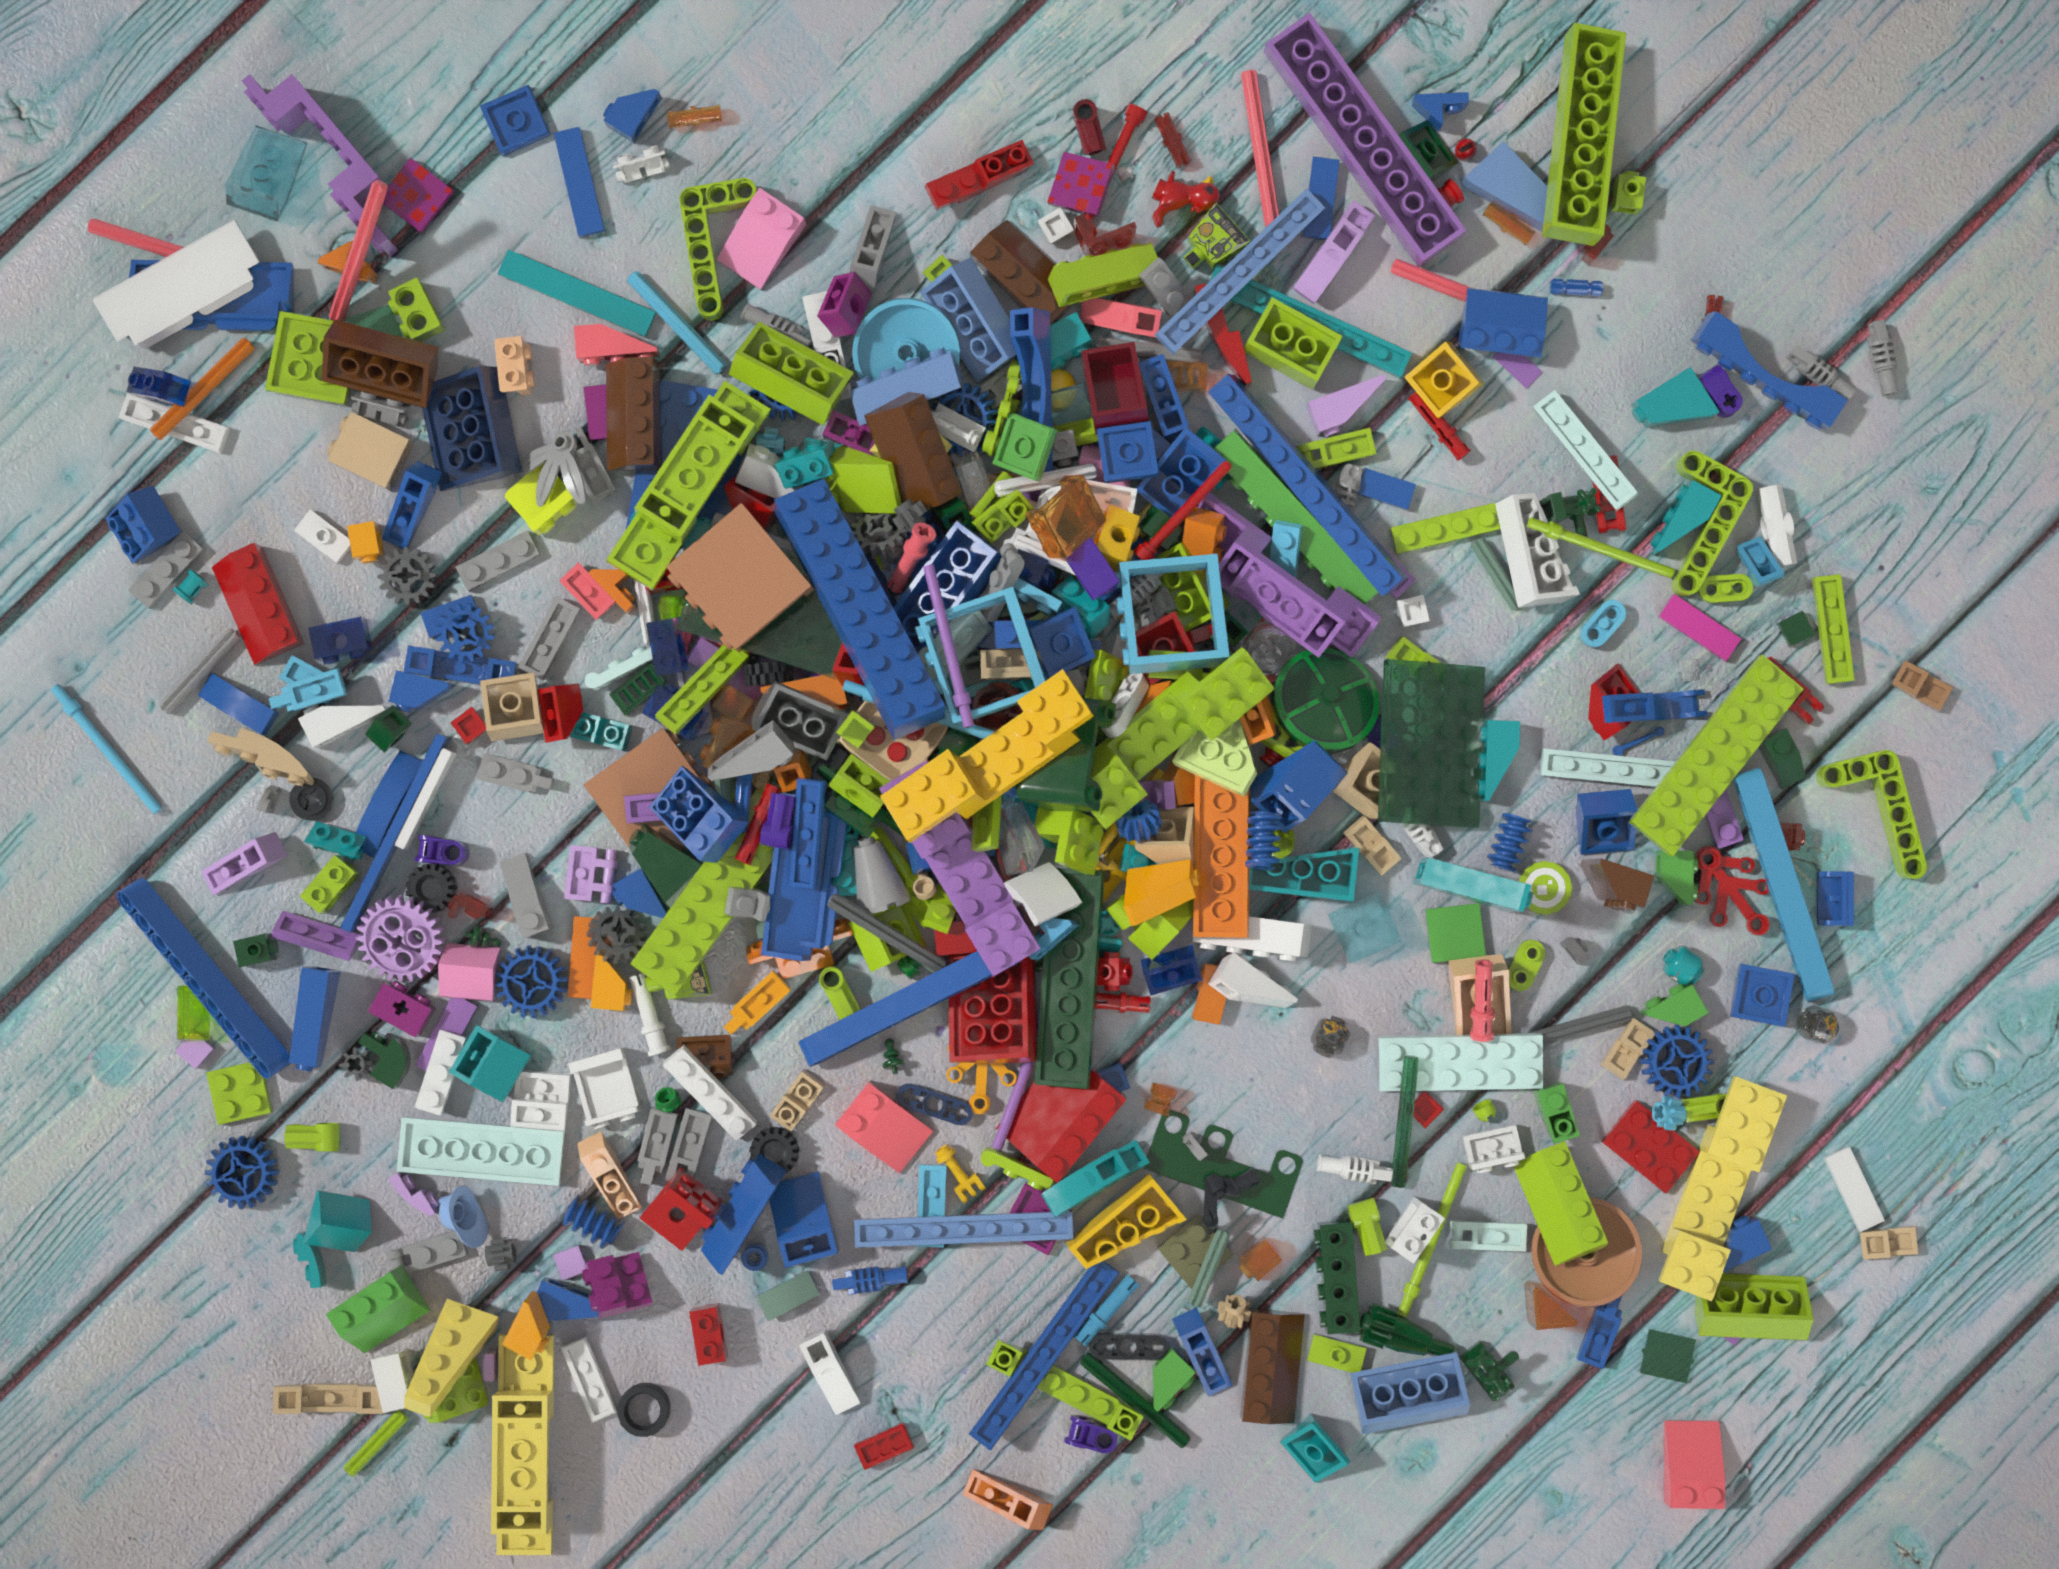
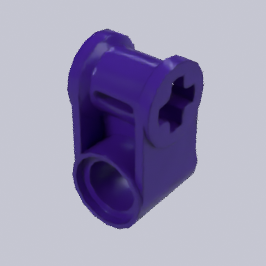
M1716 364L1698 377L1719 410V413H1717L1719 417L1729 418L1741 408L1743 398L1720 365ZM1730 400L1732 405L1725 407L1723 403Z
M418 834L420 844L418 856L414 860L416 862L462 865L469 859L470 850L463 842ZM456 845L460 849V856L458 859L452 860L449 852Z
M1072 1414L1070 1416L1072 1423L1068 1437L1064 1438L1066 1444L1105 1454L1115 1449L1118 1435L1108 1429L1106 1424L1095 1422L1079 1415ZM1081 1426L1080 1434L1077 1437L1078 1429ZM1101 1433H1108L1112 1436L1113 1441L1110 1445H1102L1098 1442V1436Z

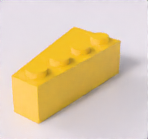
M1147 1173L1075 1233L1073 1239H1068L1066 1244L1084 1268L1087 1269L1118 1254L1119 1251L1130 1246L1133 1247L1141 1243L1142 1240L1154 1234L1157 1235L1165 1231L1166 1228L1187 1219L1154 1178Z

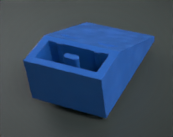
M1314 740L1255 777L1250 786L1252 803L1261 811L1282 815V819L1275 820L1274 824L1281 826V830L1285 833L1305 821L1347 775V771Z
M684 766L678 769L649 806L696 858L703 862L718 863L749 824V821L732 803Z
M819 1171L781 1181L769 1201L785 1268L838 1254L840 1249Z

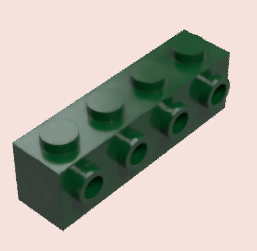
M1350 1220L1317 1222L1318 1229L1313 1230L1314 1245L1319 1246L1320 1256L1315 1257L1316 1273H1321L1322 1284H1317L1318 1300H1323L1324 1311H1319L1320 1327H1325L1328 1335L1360 1332L1353 1224Z

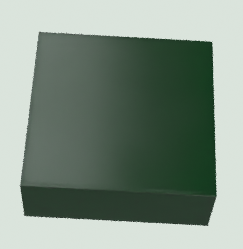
M1803 611L1777 623L1788 647L1815 635Z

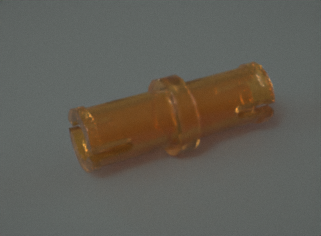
M720 104L696 108L695 105L690 106L691 109L667 111L669 129L690 125L696 128L699 127V124L722 122Z
M1491 201L1482 213V216H1485L1501 227L1500 231L1504 234L1508 232L1525 246L1536 232L1516 219V214H1509L1495 204L1494 201Z

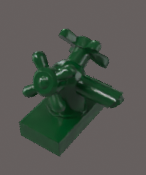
M1591 488L1590 491L1586 492L1580 489L1577 490V495L1562 497L1561 492L1553 493L1539 501L1548 523L1551 521L1559 523L1570 517V520L1574 522L1576 533L1588 537L1583 515L1593 516L1595 512L1601 511V507L1597 505L1595 497L1597 493L1596 488Z
M1479 1340L1459 1356L1460 1360L1492 1401H1499L1500 1397L1505 1396L1509 1390L1514 1389V1383L1504 1370L1519 1359V1354L1516 1351L1509 1352L1497 1362Z

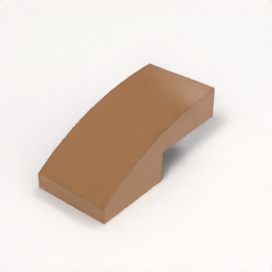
M1907 661L1903 662L1891 684L1938 712L1941 711L1953 689L1952 686L1930 676L1929 672Z

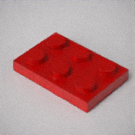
M1637 1100L1632 1102L1601 1141L1665 1194L1668 1193L1700 1153V1151L1675 1131L1664 1130V1127H1657V1122L1654 1121L1652 1112Z

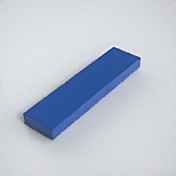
M580 127L553 133L579 238L605 232Z
M797 778L789 877L790 887L812 890L818 888L826 789L825 780Z

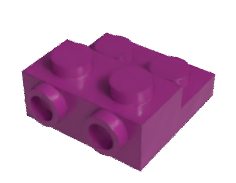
M639 1252L615 1258L613 1255L586 1261V1267L582 1270V1276L585 1286L590 1285L592 1295H589L590 1307L592 1311L597 1310L599 1319L652 1306L653 1301Z

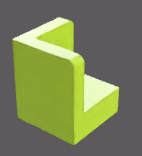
M852 710L836 733L856 748H859L875 726Z

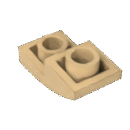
M803 1069L770 1114V1117L792 1132L825 1087V1084Z

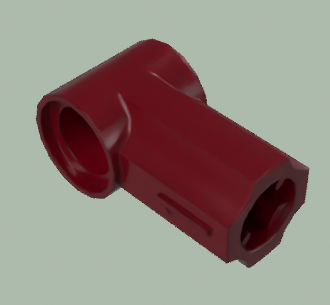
M1089 99L1078 101L1074 106L1072 116L1076 124L1084 156L1095 155L1107 150L1095 103ZM1081 108H1088L1091 110L1092 116L1089 119H1081L1077 111Z

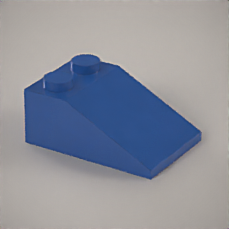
M1185 427L1157 462L1159 475L1144 478L1136 489L1146 500L1171 518L1219 465L1228 460L1188 427Z

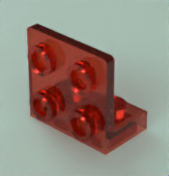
M1085 214L1074 217L1073 224L1075 236L1084 256L1093 255V257L1102 255L1108 249L1115 246L1121 249L1132 243L1131 239L1135 238L1137 228L1135 222H1132L1096 237L1095 225L1092 219L1087 221Z

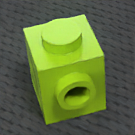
M1624 171L1623 174H1619L1614 181L1611 211L1637 215L1643 207L1646 177L1639 176V173L1634 171Z

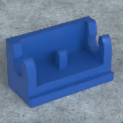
M1817 872V925L1854 926V872Z

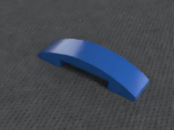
M409 645L407 647L404 672L479 685H481L480 681L514 676L516 662L475 656L474 661L471 662L468 656H465L464 660L459 662V655L457 654L449 658L450 652Z
M401 750L380 781L356 830V834L366 836L360 849L364 851L363 853L375 858L422 763L421 760Z

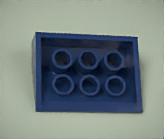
M480 365L434 381L428 405L426 408L422 407L434 466L436 470L442 472L438 483L439 490H452L501 479L522 472L506 393L500 391L497 367Z

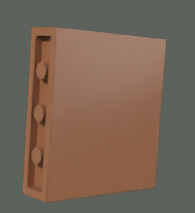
M742 503L666 566L671 572L667 576L677 588L682 586L688 593L685 596L686 600L694 609L700 607L706 614L702 618L712 630L717 627L723 634L719 638L729 650L734 648L739 653L743 651L741 649L743 645L802 595L808 596L814 591L811 584Z
M665 727L583 784L628 847L631 835L636 829L640 830L643 824H646L682 847L685 845L662 820L627 823L625 795L661 792L681 766L687 768L710 787L713 786L704 773L701 775L697 773L693 767L697 763L688 751L683 753L677 744L681 741L678 736L670 730L667 731Z

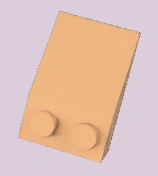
M1496 954L1448 960L1456 1035L1470 1034V1031L1473 1029V1019L1470 1016V1011L1475 1006V961L1480 959H1487L1491 963L1493 962L1491 1007L1495 1011V1017L1492 1019V1030L1495 1034H1512L1509 970L1503 955Z

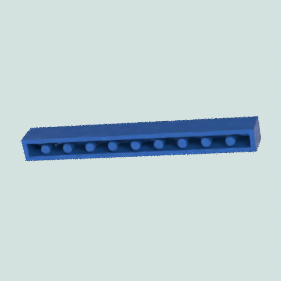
M1225 375L1208 391L1381 596L1389 595L1408 578L1236 375Z

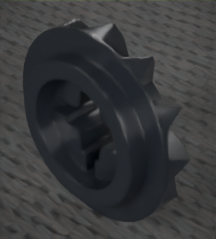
M313 778V785L303 783V786L294 785L291 790L290 806L293 812L304 820L314 821L324 818L332 809L334 797L331 787L318 778ZM316 792V799L321 802V805L312 804L308 807L309 801L302 794L312 795Z

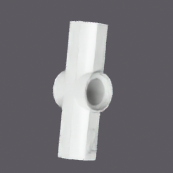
M1782 484L1757 489L1762 512L1760 520L1761 532L1764 540L1768 542L1769 550L1780 567L1797 564L1792 539L1794 524L1791 514L1786 509Z

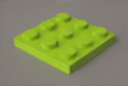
M280 311L265 386L267 392L347 405L350 388L322 381L324 336L332 325L333 320Z

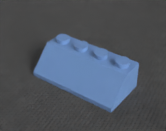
M972 257L952 265L920 291L926 302L940 309L952 322L960 342V357L976 383L1011 363L1012 359L1017 358L1010 338V319Z
M941 347L929 353L930 357L920 360L919 357H915L904 362L905 367L895 370L894 366L880 371L879 377L870 380V377L866 376L854 381L855 386L851 388L850 394L859 425L867 423L864 415L907 392L924 394L926 400L961 388L964 378L953 350L945 351V348Z
M1457 1352L1350 1373L1362 1434L1469 1414L1470 1401Z

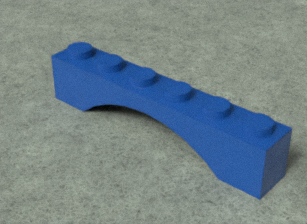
M1033 307L1010 310V338L1017 354L1022 377L1023 400L1021 416L1052 427L1050 311ZM1052 449L1044 472L1053 471Z
M1717 311L1707 314L1691 339L1697 345L1696 349L1707 356L1711 354L1719 360L1718 364L1730 371L1733 369L1741 374L1740 379L1749 385L1756 384L1762 388L1763 395L1772 400L1778 399L1785 404L1783 407L1788 412L1794 415L1799 413L1806 418L1805 422L1814 429L1819 430L1820 428L1831 427L1848 401L1827 385H1796L1770 374L1758 364L1748 351L1741 337L1738 325Z

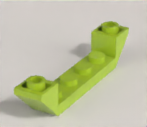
M998 1339L986 1365L1010 1377L1028 1350ZM1054 1364L1037 1386L1038 1389L1105 1423L1108 1429L1129 1440H1132L1144 1415L1119 1398Z

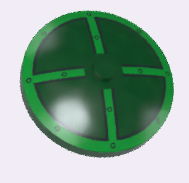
M1326 648L1320 657H1317L1309 650L1303 651L1295 655L1284 665L1274 682L1272 705L1276 719L1284 732L1302 747L1315 740L1328 753L1343 752L1359 744L1376 723L1379 713V694L1376 684L1369 671L1354 657L1351 658L1342 651Z

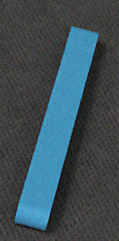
M1758 767L1737 774L1733 779L1734 786L1805 1000L1809 1003L1834 995L1829 972L1762 770Z

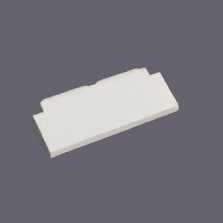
M234 219L92 299L117 342L130 336L134 345L138 344L141 348H149L193 322L192 314L199 310L201 314L207 315L252 290L253 276L248 268L259 263V259Z

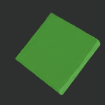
M1009 412L992 464L1040 482L1058 430L1019 414Z
M1480 903L1425 909L1431 963L1486 956Z

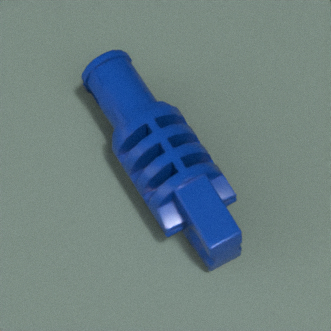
M875 1266L845 1271L846 1277L832 1279L833 1290L847 1289L848 1295L881 1291L887 1285L908 1283L906 1266L883 1270L882 1267Z

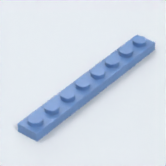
M1306 188L1154 336L1172 354L1176 353L1316 218L1325 207Z
M1049 1211L854 1219L855 1248L1073 1239L1072 1211H1067L1056 1218Z

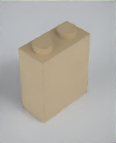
M350 412L349 416H345L340 424L339 431L341 433L337 441L334 440L328 448L327 455L329 457L327 460L391 491L414 443L395 432Z

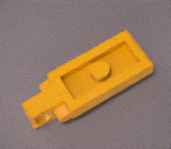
M773 970L733 1007L734 1009L729 1013L734 1018L724 1028L730 1035L741 1026L747 1030L791 991V988Z

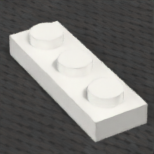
M443 1029L439 1030L414 1108L440 1116L443 1114L455 1077L449 1073V1070L464 1047L467 1037Z

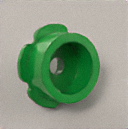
M910 956L901 958L902 960L897 964L900 970L911 980L916 975H921L918 971L921 965Z
M671 1087L660 1089L655 1096V1106L664 1113L674 1111L681 1103L679 1092Z

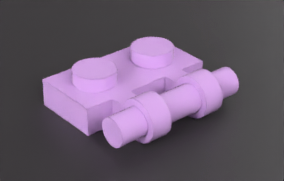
M570 845L564 899L593 902V893L598 891L601 892L600 903L611 904L612 892L615 891L613 886L615 869H618V861H616L617 850L606 849L605 859H597L599 848ZM596 867L604 868L602 884L595 883Z

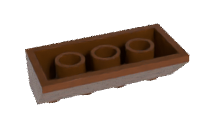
M1008 220L990 231L971 250L970 258L972 257L975 264L1022 308L1033 307L1050 311V325L1058 322L1074 305L1058 306L1048 281L1055 264Z
M334 320L324 336L322 381L426 408L438 369L439 347Z
M653 357L623 358L606 364L607 471L659 470L661 468L660 363Z
M907 392L864 415L881 459L893 464L901 504L911 498L914 504L921 501L924 507L928 509L939 506L962 493L924 394Z
M1602 858L1581 860L1580 866L1597 899L1605 901L1604 907L1617 911H1635L1636 907H1645L1654 875Z
M1250 1308L1251 1316L1248 1328L1240 1412L1242 1422L1260 1424L1294 1423L1305 1314Z

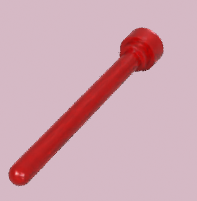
M1129 103L1124 115L1126 117L1124 120L1126 123L1108 163L1115 166L1112 178L1135 127H1139L1140 123H1144L1148 114L1145 109ZM1084 214L1082 223L1085 226L1091 225L1095 216Z
M1229 461L1222 462L1148 543L1145 541L1143 545L1139 544L1133 550L1134 553L1142 560L1155 559L1156 549L1231 470V463Z

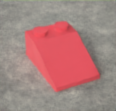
M871 1080L835 1124L855 1142L899 1174L933 1132L931 1128L906 1108L902 1107Z
M1664 1420V1503L1670 1508L1725 1509V1473L1719 1421Z

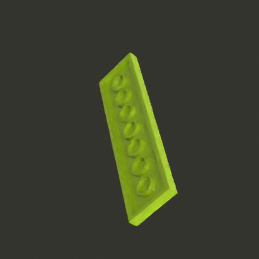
M1763 654L1759 655L1633 815L1629 823L1668 856H1674L1799 696L1803 688Z

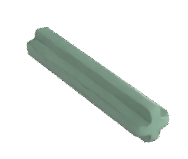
M1483 537L1477 539L1471 544L1473 551L1510 609L1515 610L1518 606L1512 581Z
M1222 1229L1215 1231L1188 1298V1303L1193 1306L1201 1307L1230 1238V1234Z

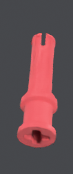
M920 522L913 526L912 536L905 541L903 546L904 554L887 583L889 589L895 583L891 589L892 592H903L918 561L927 555L929 543H932L936 538V532L930 525Z
M1487 959L1475 961V1006L1470 1011V1016L1473 1019V1029L1470 1031V1038L1478 1042L1491 1041L1494 1039L1495 1034L1492 1030V1019L1495 1017V1011L1491 1007L1493 962L1491 963Z

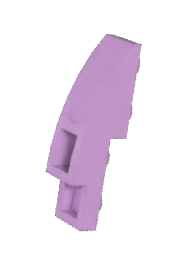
M1353 200L1292 289L1314 304L1355 248L1375 215Z

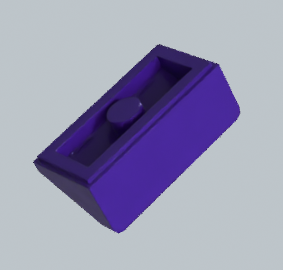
M1091 538L1083 541L1063 556L1092 601L1115 590L1119 584L1118 577Z

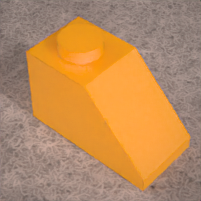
M600 953L595 957L591 1008L625 1011L627 1010V1005L631 1006L633 990L629 989V982L608 958L604 962V955Z
M532 1290L525 1299L502 1344L529 1360H532L537 1352L542 1354L550 1340L546 1338L550 1325L537 1292Z

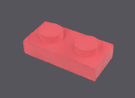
M579 562L559 580L595 620L603 616L616 603Z

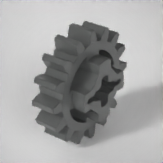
M863 513V517L855 516L856 523L850 525L851 530L864 555L866 556L868 553H871L872 559H875L878 554L886 558L887 552H891L894 555L897 554L896 547L903 548V540L909 539L906 527L901 530L897 527V530L894 531L893 527L896 524L892 519L898 516L896 513Z
M404 547L402 554L399 550L395 549L393 550V558L385 556L388 562L387 565H379V568L384 570V574L377 575L378 579L384 581L379 588L381 590H389L386 594L388 599L396 596V604L400 605L403 600L407 606H411L412 600L421 604V596L430 598L428 589H436V586L431 583L432 579L438 578L437 574L431 573V570L436 565L434 563L427 564L430 557L427 554L420 557L421 551L419 549H415L412 554L408 547ZM413 560L418 561L424 571L417 570ZM398 562H400V565L397 567V569L395 571H392L394 566ZM408 572L416 575L413 578H408V583L398 578L407 575ZM393 582L400 585L402 594L394 589ZM421 582H424L421 588L415 592V588Z
M616 906L613 912L609 907H606L603 913L598 911L588 925L590 928L586 936L591 938L588 946H595L594 955L602 953L604 955V962L608 958H612L613 964H617L619 959L627 963L630 957L635 958L645 944L643 941L647 934L641 932L645 924H638L636 922L639 918L638 914L631 917L629 915L630 909L628 908L623 913L620 906Z

